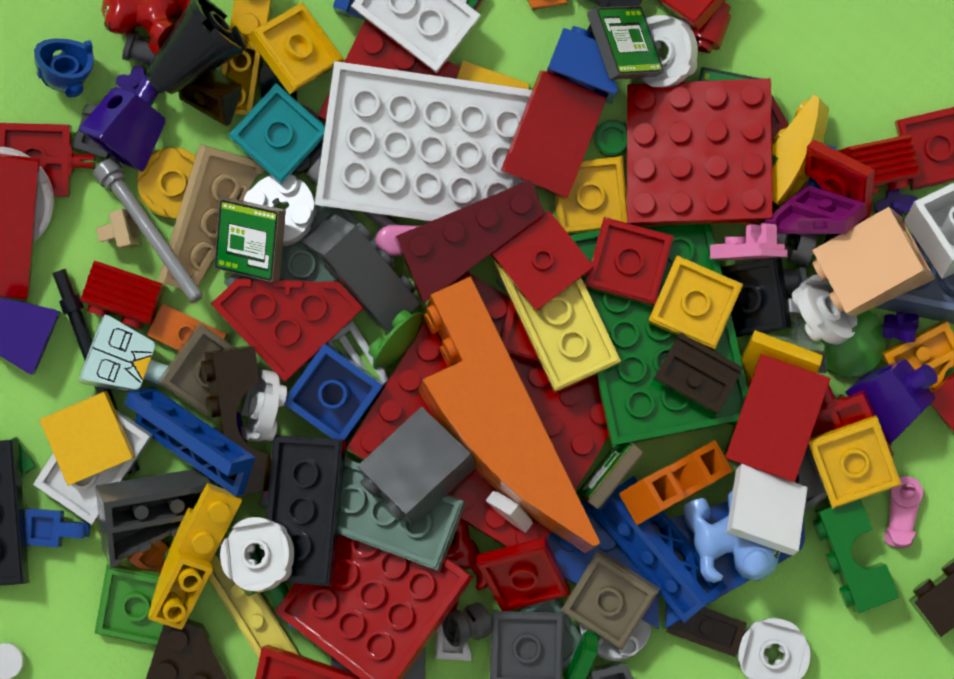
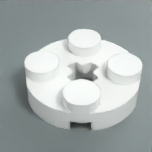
M666 15L651 16L646 20L657 50L661 49V42L664 41L665 46H668L669 53L665 60L663 57H660L664 73L657 77L641 79L652 87L678 85L687 76L693 75L697 69L698 46L695 35L690 25L684 20Z
M292 174L282 185L272 176H268L259 181L244 197V201L275 207L280 202L282 204H289V207L285 209L283 246H289L302 240L312 227L310 225L313 222L314 215L316 216L317 205H314L315 197L303 181L297 179Z
M818 274L813 275L792 292V299L796 306L799 307L801 315L806 322L805 330L814 341L823 339L830 344L839 345L854 336L855 332H852V328L857 326V316L852 317L846 314L845 310L839 312L830 298L829 294L834 290L829 286L828 279L822 281Z
M263 369L258 370L260 383L245 393L241 416L248 417L247 427L241 426L242 437L245 440L259 443L264 440L272 441L277 431V421L275 418L278 407L284 405L287 396V387L280 385L278 374Z
M251 517L241 520L232 527L234 530L229 534L228 538L224 539L221 545L220 561L226 576L233 580L238 587L248 591L263 592L277 587L281 582L286 581L290 577L294 561V546L287 529L283 525L269 519ZM258 544L265 551V556L259 564H257L256 560L250 559V553L255 551V545Z
M775 617L753 622L744 631L737 651L740 669L748 679H801L807 672L811 657L810 647L800 629L785 619ZM772 644H778V650L783 653V658L776 659L774 664H769L768 657L764 655L765 648L770 649Z

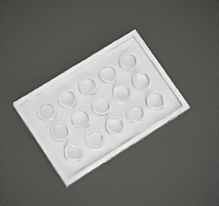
M334 61L314 205L433 221L525 182L500 170L532 90Z

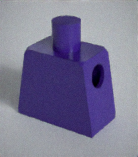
M142 79L134 93L118 87L112 88L80 126L79 131L113 158H116L121 164L143 172L165 125V117L151 107L160 92L146 79Z
M1 298L0 356L25 372L34 375L61 312L51 308Z
M901 359L860 377L845 393L850 396L863 390L866 391L889 444H891L935 400V396L929 387L937 382V375L934 369L927 364L915 370L908 360Z

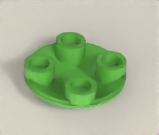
M406 309L401 311L393 320L392 326L394 328L386 338L380 337L371 345L368 354L373 357L374 369L382 370L394 364L405 355L415 342L422 327L424 317L421 313L411 314Z
M869 310L857 315V326L852 328V332H855V334L845 342L834 345L823 339L815 341L816 352L823 355L821 364L833 373L845 377L861 376L873 370L883 358L881 353L886 349V338L882 337V323Z

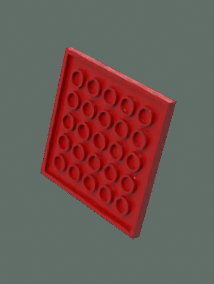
M469 272L464 273L450 285L471 276L501 338L510 297ZM426 321L421 327L415 342L403 356L346 448L347 451L362 460L369 456L421 406L435 419L420 395L419 388L422 379L450 366L446 364L441 354L440 347L443 344L438 332L432 334ZM510 357L576 491L609 436L596 374L554 393L541 364ZM476 469L447 494L467 503L461 517L463 522L504 547L543 537L547 539L551 533L549 529L532 519L533 524L524 533L496 512L486 502V499L493 491L496 492L497 490Z

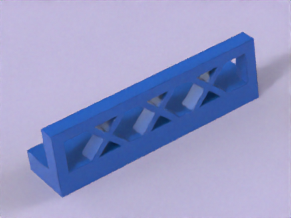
M148 387L139 389V391L128 392L125 405L138 413L135 423L153 434L151 438L237 497L244 494L256 458L254 455L156 388ZM237 474L235 481L229 476Z
M632 476L614 490L600 509L594 507L591 512L644 576L660 588L659 594L685 623L724 591L727 586L722 580L715 583L706 581L713 589L707 594L697 581V576L705 580L700 570V557L697 550L664 511L639 525L635 524L619 495L620 492L638 482L635 476ZM650 520L656 522L661 527L662 534L655 532L650 526ZM673 548L682 552L686 562L680 561L676 557Z

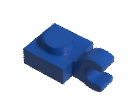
M25 509L26 545L62 547L63 537L80 539L89 537L90 523L64 521L63 510Z

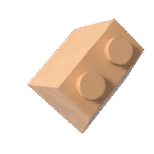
M890 207L857 224L846 234H840L812 250L817 259L812 262L817 274L822 281L828 279L834 290L829 294L832 302L839 312L845 310L846 314L852 317L936 279L904 220Z

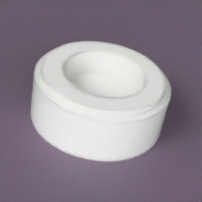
M6 642L0 644V679H10L22 671L25 657L23 651L17 645Z

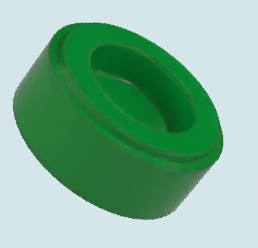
M609 120L602 123L597 128L594 137L595 146L598 151L608 157H616L623 154L627 150V127L617 120Z

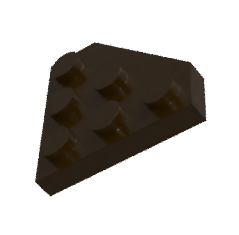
M187 619L182 630L163 625L146 679H231L220 656L218 657L209 641L210 636L203 624Z

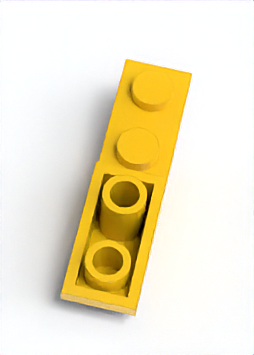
M234 0L230 28L232 29L236 25L247 43V48L242 54L222 65L221 73L242 85L234 114L247 115L254 107L263 57L247 36L254 29L270 21L272 0Z
M815 94L810 100L804 101L798 107L793 121L787 128L780 130L772 141V155L778 159L773 165V208L776 204L781 207L805 187L810 178L805 174L807 145L814 139L824 143L829 107ZM746 222L743 224L745 226L750 224L760 225L762 222Z
M207 483L194 509L188 507L159 576L148 614L149 620L180 630L183 629L213 571L211 561L242 502L241 496L236 497L224 488Z

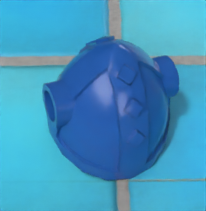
M54 38L38 43L34 49L37 76L39 79H42L46 86L65 93L67 97L79 96L84 89L83 83L94 66L91 41H85L83 44L74 40ZM62 50L60 54L53 56L55 51Z

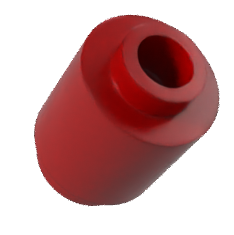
M724 2L699 30L690 25L695 35L699 52L711 53L712 50L720 49L731 19L729 14L731 7L729 4Z

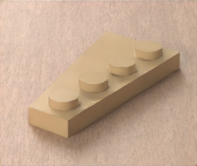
M202 144L199 145L169 242V247L197 286L215 257L220 198L229 197L244 201V197L251 190L250 187L258 174L262 175L264 171L252 158ZM163 263L158 281L165 285L180 288Z

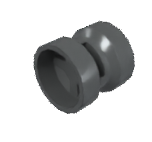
M476 602L467 605L463 611L457 609L450 611L442 622V627L448 642L453 647H459L467 644L471 638L480 640L488 637L491 633L492 624L486 608L481 603Z

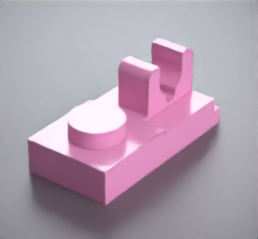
M750 224L746 226V237H725V244L710 245V259L750 260L787 257L785 244H777V226L775 224Z

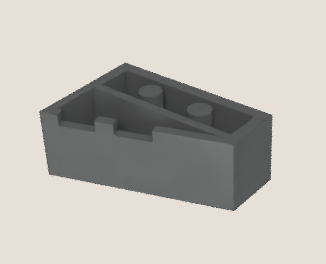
M331 213L301 242L307 249H311L319 255L325 263V269L331 275L335 274L376 325L390 333L394 328L392 322L401 311L406 309L411 313L421 304L413 295L416 288L403 274L399 277L392 270V267L395 265L394 261L384 250L380 248L377 251L370 241L374 238L361 223L354 225L340 216Z
M190 469L96 485L102 551L110 569L121 564L120 560L140 550L143 553L151 549L152 544L170 535L175 537L188 507L194 509L206 484H212L209 478L197 469Z

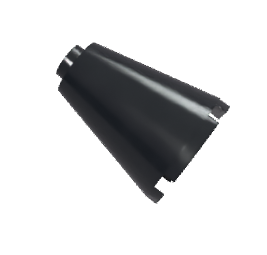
M190 0L149 65L148 72L150 77L148 81L158 92L174 94L242 54L247 48L246 40L236 25L232 29L224 20L227 15L210 0Z

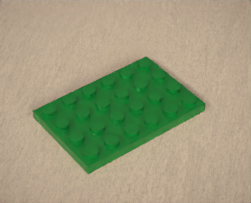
M711 224L639 226L673 236L657 299L677 255L722 275L719 260L710 259V245L715 244ZM600 230L569 235L591 262ZM588 273L582 277L584 284L586 283ZM587 288L621 360L620 364L596 374L611 448L626 445L630 442L637 443L737 422L748 391L744 369L736 380L718 415L709 412L653 380L677 338V335L648 323L654 306ZM730 314L714 351L743 367Z

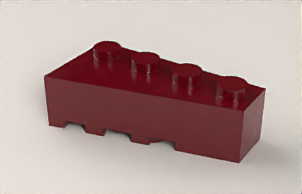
M531 179L395 237L422 305L429 301L431 294L449 286L544 214Z

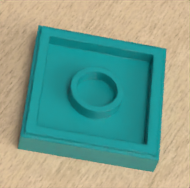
M276 83L228 134V138L282 185L323 141L325 126Z

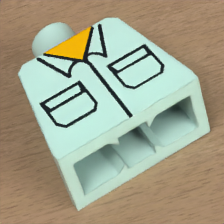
M104 315L100 319L78 383L123 392L139 391L143 379L162 386L157 381L169 365L151 359L156 345L154 341L116 319Z

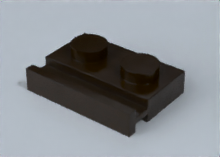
M679 332L653 380L709 412L718 415L743 367Z

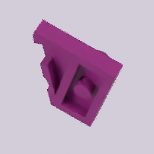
M806 185L773 213L772 218L765 219V223L775 224L777 226V233L846 234L867 216L866 203Z

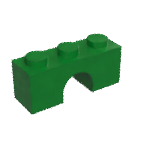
M861 499L833 509L831 505L815 510L817 519L812 521L819 540L826 539L831 552L826 554V559L832 573H839L844 586L839 588V592L846 608L852 607L854 612L862 613L898 599L899 595L885 563L880 562L869 567H860L853 560L851 548L854 540L861 534L873 530Z

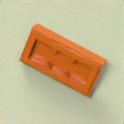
M162 303L147 336L179 351L198 323L203 324L224 340L228 334Z

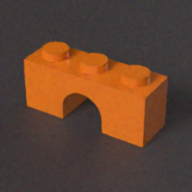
M716 440L670 466H666L620 492L619 495L635 524L639 525L733 472L727 459L724 458L725 456Z

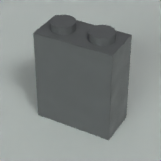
M421 406L357 467L363 476V479L360 481L362 486L374 498L380 494L387 501L384 505L385 508L397 521L400 522L404 518L413 527L477 466L472 454Z

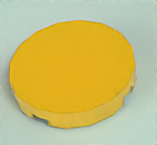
M174 147L157 150L151 154L146 168L143 172L138 171L137 178L140 199L150 211L163 218L177 219L196 155L183 148Z

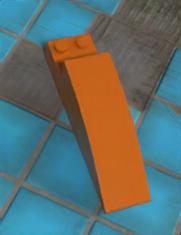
M471 276L431 294L424 318L432 334L438 332L443 344L440 347L441 354L446 364L450 366L422 379L419 393L431 413L472 454L477 466L475 469L492 487L519 504L529 517L582 552L587 553L600 544V541Z

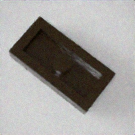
M703 607L685 623L680 620L668 627L666 633L735 657L747 623Z

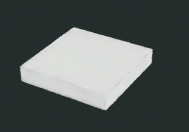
M741 464L736 469L726 533L792 556L799 551L807 487Z

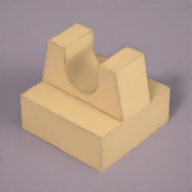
M126 209L110 212L111 224L96 228L99 242L106 241L111 243L116 241L117 248L129 249L142 245L138 226Z

